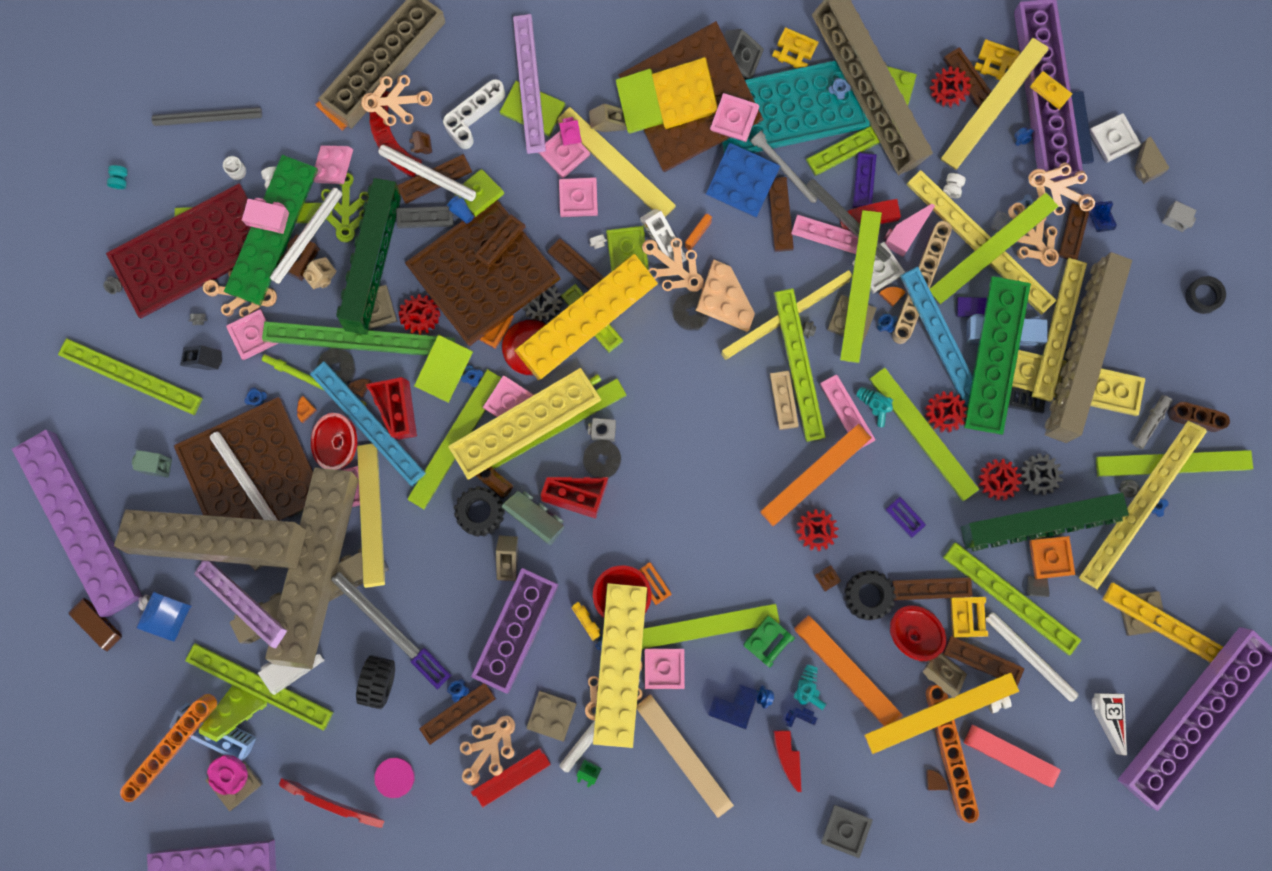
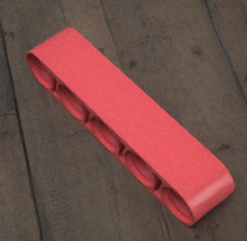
M971 725L964 740V744L1050 788L1054 787L1061 770L977 726Z

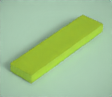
M872 126L807 158L806 162L814 176H817L856 156L858 152L861 153L879 144L880 141Z
M574 284L561 295V298L570 306L584 293ZM610 324L594 336L608 353L623 342V339Z

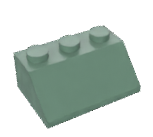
M517 491L502 505V508L551 546L565 527L562 525L564 521L555 514L552 517L546 513L548 509L541 503L538 505L531 501L533 497L527 492L521 493Z

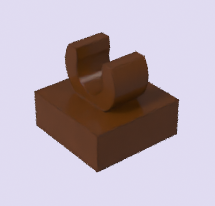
M420 131L412 133L413 138L409 140V143L414 144V148L411 149V152L426 155L432 153L430 135Z
M831 565L814 575L824 592L841 582Z

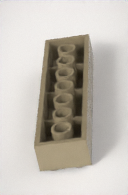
M406 0L318 98L323 108L352 129L367 112L362 107V97L367 93H373L380 85V78L383 76L390 77L392 83L446 23L443 11L428 0ZM384 79V85H388L387 79ZM369 99L368 105L371 106L373 102Z
M362 548L358 550V554L354 556L347 555L340 559L341 563L338 564L336 573L341 572L355 587L363 584ZM384 560V572H386L389 568ZM334 583L329 602L344 594ZM280 592L270 596V600L266 603H258L274 619L276 618L282 595ZM237 614L234 616V620L229 622L239 643L251 644L261 639Z

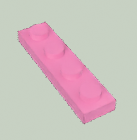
M797 215L791 234L856 254L858 237L852 231Z
M836 374L820 383V387L847 433L857 424H860L872 437L863 447L874 442V436L838 375Z

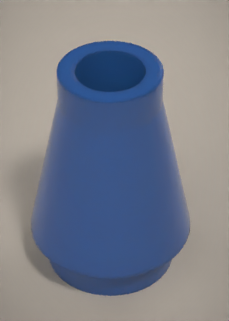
M455 196L447 204L449 211L466 224L474 219L475 216L471 213L463 198Z

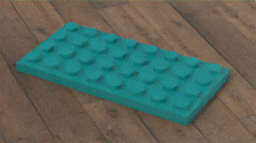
M831 61L745 80L756 104L760 106L759 111L764 120L752 126L746 142L731 137L721 143L724 153L729 143L755 153L764 151L761 147L758 148V146H754L750 142L760 131L765 134L766 142L774 149L862 130L870 127V122L852 89L845 93L843 99H838L835 94L829 93L828 89L833 85L836 78H841L847 82L837 61Z

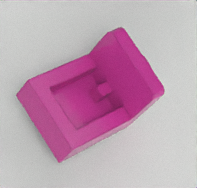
M573 117L562 119L563 123H559L563 146L581 143L578 120H574Z

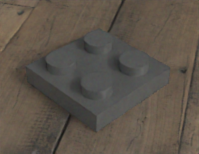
M834 804L821 844L860 858L873 820Z

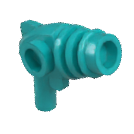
M861 387L856 397L873 409V415L878 416L877 426L885 427L886 413L893 410V399L874 390L871 391Z
M806 665L804 670L807 672L802 673L806 676L801 675L805 680L799 679L797 691L793 697L801 705L811 702L823 710L826 703L818 698L820 691L816 690L817 684L812 682H817L813 677L817 678V675H814V673L818 674V667Z

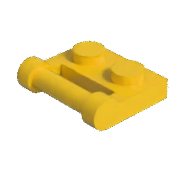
M986 597L950 598L953 637H988L984 606ZM972 603L977 605L978 631H974Z

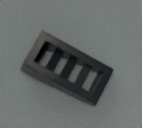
M1012 387L1008 408L1043 414L1046 400L1040 399L1038 408L1036 407L1037 398L1033 397L1032 406H1029V397H1032L1033 392ZM1015 394L1018 395V401H1017V403L1014 402V401H1015ZM1022 395L1025 396V403H1024V404H1021V403H1022Z

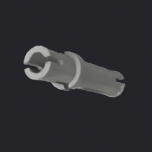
M1161 395L1158 403L1150 410L1148 419L1132 442L1135 447L1144 449L1157 425L1165 418V413L1173 402L1171 398Z

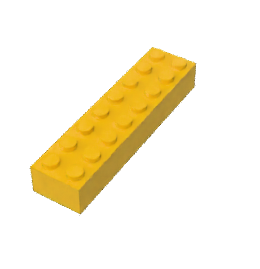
M633 254L514 351L537 380H540L658 283L638 257Z

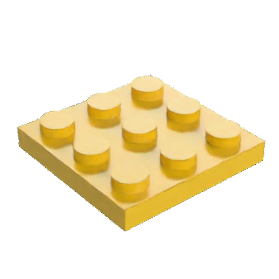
M705 57L652 74L663 124L666 129L716 114L718 105Z

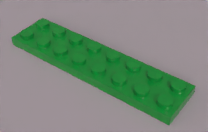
M284 155L281 156L263 200L269 204H273V202L281 203L288 210L289 215L284 234L255 227L250 228L224 289L226 294L258 306L262 305L272 281L270 276L279 264V260L284 253L317 175L318 169L316 167Z
M991 277L964 428L999 435L1004 433L1031 283Z

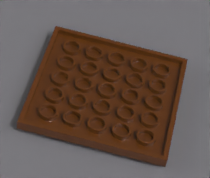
M717 21L618 74L620 78L648 69H651L654 74L705 57L718 106L723 93L756 103ZM759 109L752 126L764 120ZM715 114L668 129L664 127V124L644 129L663 172L731 138L710 130Z
M498 200L474 217L468 224L464 221L460 222L405 262L415 278L469 347L561 280L558 273L523 231L490 268H487L475 259L474 255L510 216Z
M280 397L173 445L203 515L264 520L211 441L210 436L215 432H219L278 521H283L304 510L313 469Z

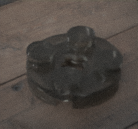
M690 292L683 296L681 295L675 301L673 306L674 321L681 328L697 331L709 321L710 316L696 311L701 294ZM694 307L697 314L690 316L686 310Z
M330 348L320 356L316 366L317 368L325 361L333 370V364L340 363L339 367L341 370H336L335 373L345 384H348L356 373L354 358L343 349Z
M604 440L595 441L585 449L583 464L590 475L596 478H610L620 468L621 454L612 442ZM599 455L607 456L606 464L602 465L601 462H597Z

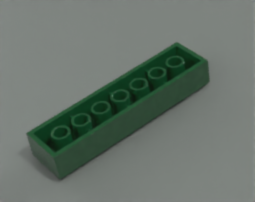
M374 178L373 183L368 187L369 198L364 203V218H361L359 222L360 233L355 238V253H352L350 257L351 268L346 273L347 284L346 288L342 289V304L338 306L336 313L340 324L346 332L368 335L397 218V208H399L401 202L397 183Z
M1122 492L971 522L960 528L965 549L972 548V552L989 548L988 545H991V548L1008 544L1007 541H1010V544L1026 541L1027 537L1029 540L1046 537V533L1050 537L1066 533L1065 530L1067 533L1085 528L1090 529L1101 525L1115 524L1123 521L1122 517L1129 516Z

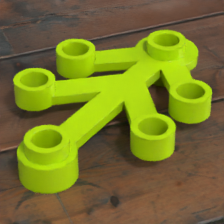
M348 172L346 177L350 180L344 181V184H339L342 187V206L337 202L333 208L342 217L341 223L332 215V210L325 219L336 229L337 239L344 243L353 240L354 230L359 227V222L362 218L361 214L364 211L361 210L359 217L350 224L349 217L364 205L365 201L362 200V196L369 198L368 192H362L359 195V199L349 206L350 187L353 185L354 178ZM324 189L321 192V199L323 201L326 199L323 194H329L331 190ZM347 230L349 234L343 235L342 231Z

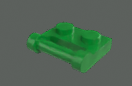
M767 615L743 643V646L770 668L774 664L773 661L795 637L772 617ZM781 633L784 637L766 657L763 652Z

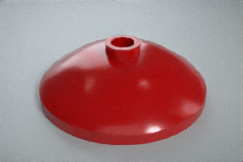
M538 320L520 321L513 325L505 334L502 342V353L506 363L515 372L533 376V373L514 350L544 327L545 323H540Z
M340 413L326 414L318 420L312 431L311 451L318 465L324 469L340 470L346 467L356 452V429L347 416Z
M625 565L614 566L604 571L598 577L593 588V602L596 610L603 618L605 616L607 584L647 587L645 613L647 612L651 603V587L647 578L639 570Z
M905 606L893 615L890 622L891 637L895 645L906 656L918 661H930L937 658L943 652L946 645L945 630L933 613L919 606Z

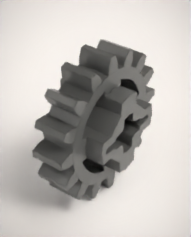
M551 287L525 305L522 309L523 311L528 310L525 313L526 316L532 315V321L539 318L540 323H542L544 318H546L547 322L550 321V316L555 318V311L560 312L561 310L558 306L562 305V301L558 300L561 298V293H557V287L553 289ZM546 292H549L553 298L549 297ZM543 296L544 302L541 308L539 302L541 301ZM530 306L535 307L537 312L533 311Z
M1041 453L1037 454L1036 458L1032 455L1029 457V461L1023 462L1026 467L1020 468V471L1024 472V474L1019 478L1025 480L1022 486L1028 485L1026 491L1034 490V495L1039 494V492L1041 496L1046 495L1047 492L1049 494L1053 493V488L1058 489L1060 487L1057 482L1063 481L1059 477V475L1063 474V471H1058L1061 464L1055 465L1056 459L1049 460L1048 454L1044 455L1043 458ZM1041 462L1045 464L1043 466H1039L1038 464L1034 463ZM1040 471L1043 472V474H1042V477H1043V478H1040V477H1039V476H1040ZM1043 483L1047 487H1039L1038 485Z

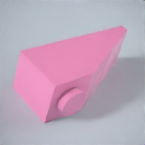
M931 204L895 226L894 230L889 229L884 237L887 240L885 243L887 247L904 257L935 205Z

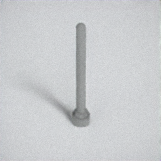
M760 131L750 142L754 146H758V148L761 147L776 164L781 166L780 169L809 201L815 203L817 197L766 142L765 134Z

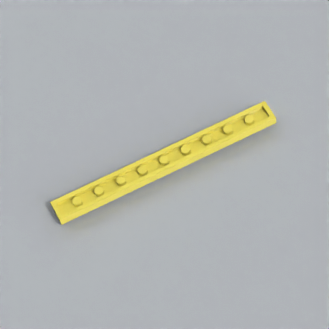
M921 170L907 183V186L928 206L931 204L935 205L933 211L943 221L948 222L951 228L974 251L991 238ZM1006 251L989 264L1002 278L1031 283L1028 303L1041 315L1056 301Z
M1187 421L1128 506L1129 516L1122 517L1123 521L1117 522L1080 575L1079 579L1098 590L1207 433L1205 428Z

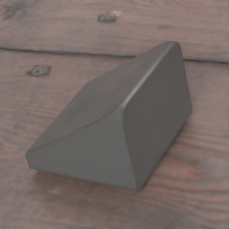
M1027 576L1026 596L1049 597L1048 578L1035 579V577Z

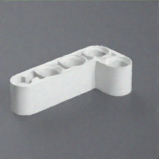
M499 80L488 82L444 117L443 123L447 133L460 148L468 149L473 145L472 133L468 127L505 98L502 82ZM480 100L486 101L484 104H478ZM471 111L470 115H463L464 112ZM457 122L455 126H449L450 123ZM462 136H468L466 140H460Z

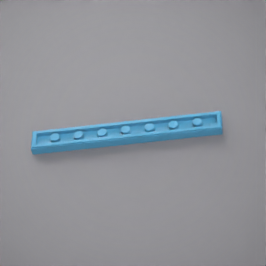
M915 267L900 275L960 395L961 401L965 400L964 407H967L973 376L919 267Z
M325 361L310 373L410 486H413L426 474L400 443L390 436L388 430Z

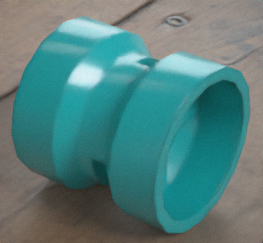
M117 165L109 166L107 186L114 189H125L127 185L125 177L128 175V169Z

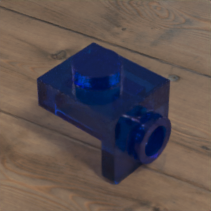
M1112 201L1095 203L1089 216L1096 232L1115 230L1117 224L1111 213Z
M794 707L793 710L788 711L785 721H787L786 726L792 728L796 717L815 726L818 718L813 716L815 712L807 708L800 710Z

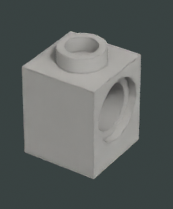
M1175 201L1169 206L1162 223L1183 232L1188 227L1191 228L1195 223L1196 218L1194 215L1197 210Z
M593 418L592 423H589L588 435H591V439L615 442L616 420ZM599 426L607 428L605 434H598L596 430Z

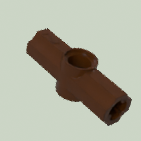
M492 467L475 475L502 499L508 496L514 487ZM491 471L489 477H482L483 472Z

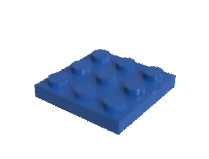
M729 143L706 195L757 218L781 166Z

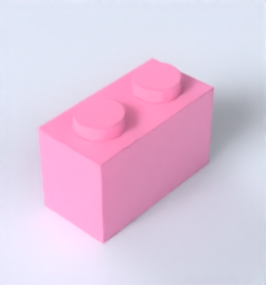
M260 198L248 199L242 221L247 226L284 234L289 212L281 203L273 202V204H269Z

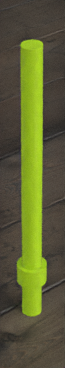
M266 354L263 355L262 361L274 366V369L280 372L284 371L324 390L312 376L287 365V362L281 359L277 360Z

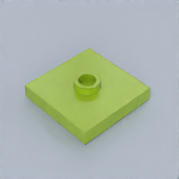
M482 169L462 184L476 192V197L473 201L463 198L475 217L504 195L503 190Z

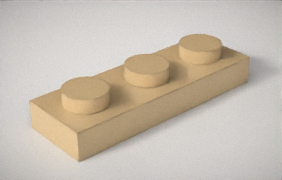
M789 371L770 373L779 430L798 428L799 424Z

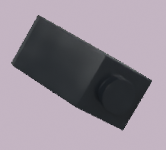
M203 345L184 347L180 366L218 370L222 363V351Z

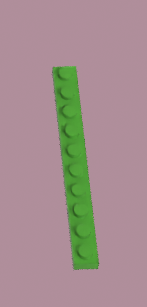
M264 321L262 340L263 342L428 356L438 336L370 330L368 335L346 332L344 328ZM445 337L455 342V338Z

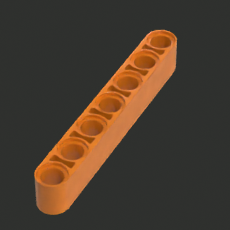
M857 424L760 513L772 526H775L872 437L860 424Z
M809 615L794 628L796 633L883 726L903 717L901 712Z
M930 685L926 689L925 694L929 707L949 699L948 694L938 685ZM935 688H938L940 691L938 699H934L932 696V691ZM952 720L934 729L957 815L961 820L973 823L979 817V810L955 720ZM948 727L951 735L945 739L942 732L944 728ZM951 747H954L956 750V755L953 758L948 756V750ZM959 767L961 769V775L958 778H955L953 776V770ZM964 787L967 792L966 796L960 798L958 791ZM970 807L972 814L970 817L965 818L964 810Z
M204 694L188 708L121 788L120 795L123 800L132 802L146 791L216 708L217 700L213 695Z

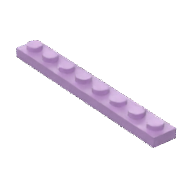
M532 15L514 16L526 149L528 154L545 152L546 144Z
M203 560L194 574L269 646L276 648L287 630L212 561Z

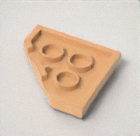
M713 260L696 311L748 332L755 313L732 268Z

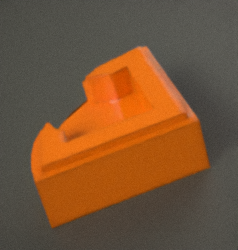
M888 287L882 290L879 295L893 307L906 291L898 287Z
M302 396L298 401L297 416L304 423L317 410Z

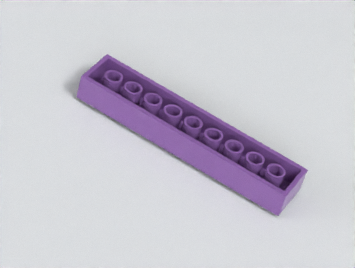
M1057 0L1019 2L1014 11L1020 54L1032 38L1048 46L1046 54L1024 81L1031 129L1034 130L1032 137L1037 169L1050 171L1059 168L1062 163H1068L1071 167L1069 175H1059L1051 178L1053 181H1059L1074 176L1078 171H1083L1072 97L1059 110L1030 88L1031 84L1044 71L1071 92ZM1064 167L1062 171H1067L1068 167Z
M44 430L12 448L16 459L99 616L110 617L138 601L140 597H143L119 551L114 547L111 536L56 433Z
M1239 627L1118 778V781L1146 806L1158 811L1272 668V647L1255 631Z

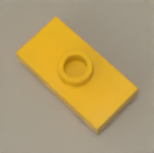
M1044 71L1030 86L1031 89L1059 110L1072 95L1069 90Z

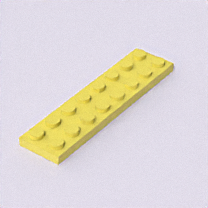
M1019 350L1012 387L1033 392L1042 355ZM1066 360L1062 361L1061 369L1066 364ZM1101 369L1091 406L1138 416L1145 378ZM1060 373L1057 384L1061 381L1062 376H1060Z
M579 368L448 447L469 480L601 401V398L582 369Z
M607 584L593 735L594 745L633 748L647 587Z

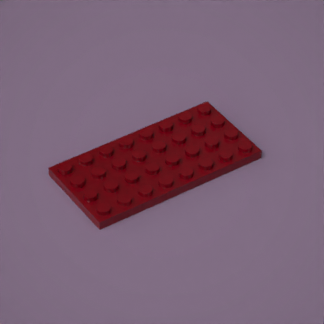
M240 183L106 253L140 319L202 287L206 281L215 280L233 270L251 226H247L242 221L249 198Z

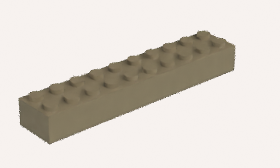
M823 0L812 14V17L847 82L850 84L897 175L899 176L915 169L933 152L912 111L906 104L904 96L891 76L886 63L879 54L877 46L873 43L851 0Z
M1110 252L1105 257H1102L1099 262L1094 263L1091 268V280L1088 281L1085 288L1087 291L1086 297L1081 301L1080 307L1082 310L1075 321L1077 327L1070 338L1072 344L1065 355L1067 361L1060 372L1062 378L1055 389L1057 395L1050 406V418L1045 423V436L1068 443L1080 437L1083 433L1132 264V260Z
M314 468L300 526L307 530L297 568H288L275 618L287 632L276 648L268 645L265 657L266 660L274 665L311 670L313 668L333 587L331 578L337 571L359 481L351 471Z
M125 510L114 547L127 554L297 568L307 530L295 522Z

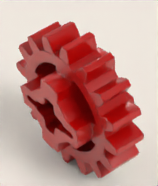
M949 66V71L942 68L941 75L939 73L935 74L937 79L931 80L934 86H930V91H935L931 96L932 98L937 97L935 100L936 104L942 102L943 108L946 104H949V108H952L953 104H956L958 107L960 100L962 102L966 101L964 96L970 95L967 89H971V84H967L970 78L965 77V71L959 73V67L952 71V67ZM961 82L963 83V90H962V92H961L960 89L958 88V86L961 84ZM939 83L943 87L940 93L938 92ZM947 85H954V89L947 90Z
M418 294L417 298L410 296V301L405 299V305H400V311L398 312L400 323L404 324V329L410 328L411 333L417 330L419 335H421L422 330L429 333L428 328L435 329V324H439L438 317H440L439 307L432 299L429 301L427 295L421 298L420 294Z
M942 391L940 396L936 393L934 399H929L928 402L931 405L925 407L929 411L925 414V417H930L928 424L934 423V430L939 427L940 433L945 429L950 433L952 428L956 431L959 429L958 425H964L965 422L962 419L966 418L964 412L968 408L962 406L965 400H958L959 394L953 397L952 391L948 395H946L945 391ZM942 400H948L950 402L943 403ZM950 407L948 415L943 417L945 409ZM949 421L952 424H944L943 422Z
M994 459L992 464L990 462L986 463L987 468L980 470L983 475L978 476L982 480L978 485L984 486L982 493L988 492L987 498L995 496V501L1000 500V498L1005 501L1008 499V496L1010 498L1014 497L1013 492L1020 490L1016 486L1022 484L1017 479L1021 474H1016L1015 472L1018 467L1012 468L1011 461L1005 464V459L1000 460L999 463L997 459ZM993 468H997L995 474H989ZM1000 476V479L1003 480V482L1000 483V481L997 480V477ZM1005 486H1011L1008 491L1003 492Z
M817 509L813 511V514L807 511V518L801 516L800 519L803 522L796 524L800 527L796 534H801L798 541H804L803 547L809 545V551H812L814 547H816L817 552L821 551V547L827 550V544H834L832 538H838V535L834 534V532L839 530V528L833 526L837 521L830 520L831 514L825 516V510H822L820 514H818ZM820 518L822 520L820 522H814L810 519ZM827 524H828L829 529H830V534H828V533L826 532V525H827ZM805 526H806V528L808 529V536H807V537H806L805 532H804ZM819 526L821 528L820 533L815 535L813 533L815 531L814 528ZM814 539H820L821 541H824V542H822V543H813L812 541H813Z

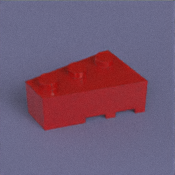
M400 377L365 384L381 413L390 436L398 440L417 437L410 382Z
M547 477L541 492V501L596 519L608 485V477Z

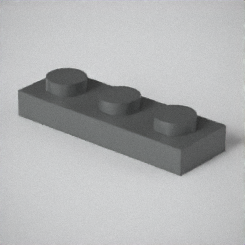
M448 206L397 208L398 229L454 226V214L449 211Z

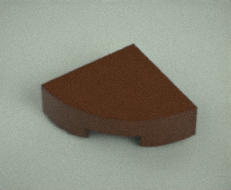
M363 378L351 382L348 387L354 394L364 398L368 391L365 384H370L372 381Z
M926 770L928 791L948 790L947 782L939 773Z

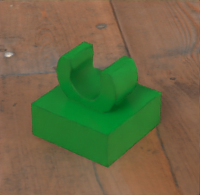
M584 760L576 775L578 777L577 782L580 783L581 779L588 782L587 787L589 788L592 784H595L602 768Z

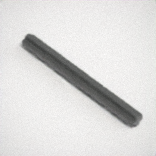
M260 107L157 114L152 115L151 119L154 126L255 119L262 117V109Z
M811 179L806 187L859 238L860 224L816 180ZM877 241L875 255L882 262H886L891 257V254Z
M341 572L333 575L331 581L410 658L418 655L419 649Z

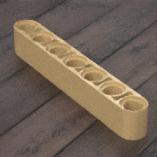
M945 221L938 222L932 230L918 265L929 288L952 230L951 225ZM937 229H942L945 235H940ZM931 246H936L939 252L932 251ZM924 263H930L932 269L926 268ZM908 293L898 321L895 324V330L892 332V339L897 344L907 342L913 333L919 317ZM904 314H911L913 320H907ZM898 330H903L906 333V337H900Z
M650 694L639 702L636 707L638 712L717 818L734 806L652 695Z

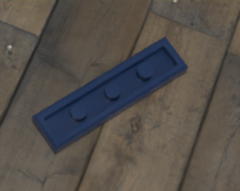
M1084 91L1071 92L1082 164H1090L1094 162Z

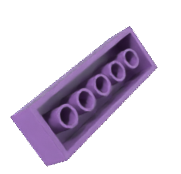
M521 569L473 671L472 678L506 694L510 693L559 587L558 584L526 569Z
M275 840L155 851L147 854L148 871H276Z

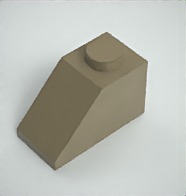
M602 104L589 111L591 129L601 132L627 130L622 108Z
M1151 136L1141 144L1134 168L1136 176L1143 184L1163 175L1169 169L1168 164Z
M499 535L496 547L497 580L516 581L518 536Z

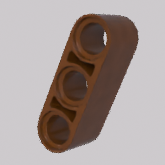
M1187 402L1177 403L1168 410V416L1172 421L1184 425L1187 421H1190L1210 432H1218L1227 428L1230 424V418L1226 413ZM1177 408H1180L1182 410V416L1178 414ZM1196 413L1200 414L1201 421L1196 418ZM1215 418L1220 421V426L1215 423Z
M82 598L68 612L71 618L95 643L107 652L123 637L106 617L99 616L94 605L86 598Z

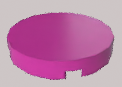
M233 755L219 756L210 763L207 770L209 785L221 795L236 794L245 786L248 778L245 764Z
M399 757L383 761L375 773V785L378 791L389 798H399L407 794L415 781V772L411 764Z

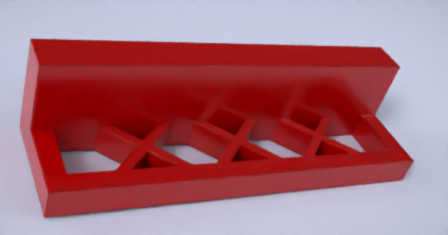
M539 748L502 771L500 775L494 776L472 790L471 794L473 797L476 796L483 808L547 768L551 763L543 749Z

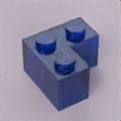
M739 684L732 703L714 696L707 715L746 729L759 691Z

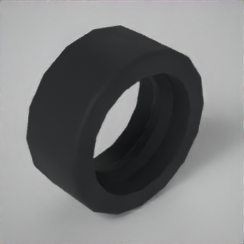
M1200 277L1186 289V302L1193 311L1200 314H1208L1223 305L1226 299V289L1222 282L1215 277ZM1207 285L1213 289L1216 300L1212 305H1203L1198 301L1195 293L1198 286Z

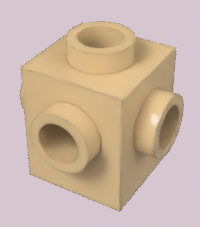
M324 257L310 262L306 266L307 269L303 276L313 289L325 288L331 283L330 280L337 271L328 259Z

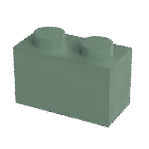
M136 450V455L132 458L133 470L146 475L169 478L172 459L158 453Z

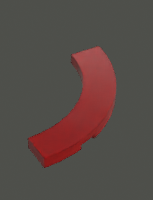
M385 91L380 98L387 97L390 92ZM381 106L387 113L389 112V106ZM375 111L370 112L371 132L378 148L381 145H386L421 164L423 163L422 160L410 155L399 146L392 135L390 126L384 124L382 117ZM387 159L395 168H397L404 174L412 178L418 175L408 170L407 168Z
M281 778L278 784L291 794L302 795L305 801L346 818L354 817L359 819L361 823L382 828L385 822L375 814L336 802L306 788L298 782Z

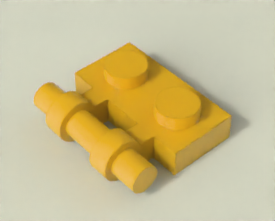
M785 27L777 44L783 50L782 52L774 50L772 57L777 58L781 63L786 62L793 65L795 69L808 67V64L802 60L803 58L811 60L819 42ZM788 51L797 54V59L787 55Z
M985 39L978 59L984 60V64L976 62L974 68L980 71V74L994 76L1000 81L1006 73L1005 70L1009 69L1018 58L1020 51ZM990 63L1000 66L999 70L989 67Z
M579 602L574 604L571 608L592 641L599 638L600 629L595 621L592 622L589 618L590 614L585 606H581Z

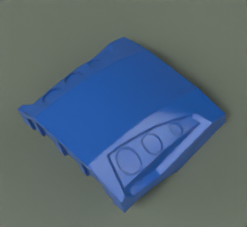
M153 592L136 628L175 641L191 605Z

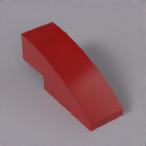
M897 199L873 203L847 211L859 224H861L862 211L882 213L880 224L897 222L901 217ZM840 221L842 229L851 231Z
M773 730L774 745L781 767L793 788L797 792H802L800 751L791 750V731Z

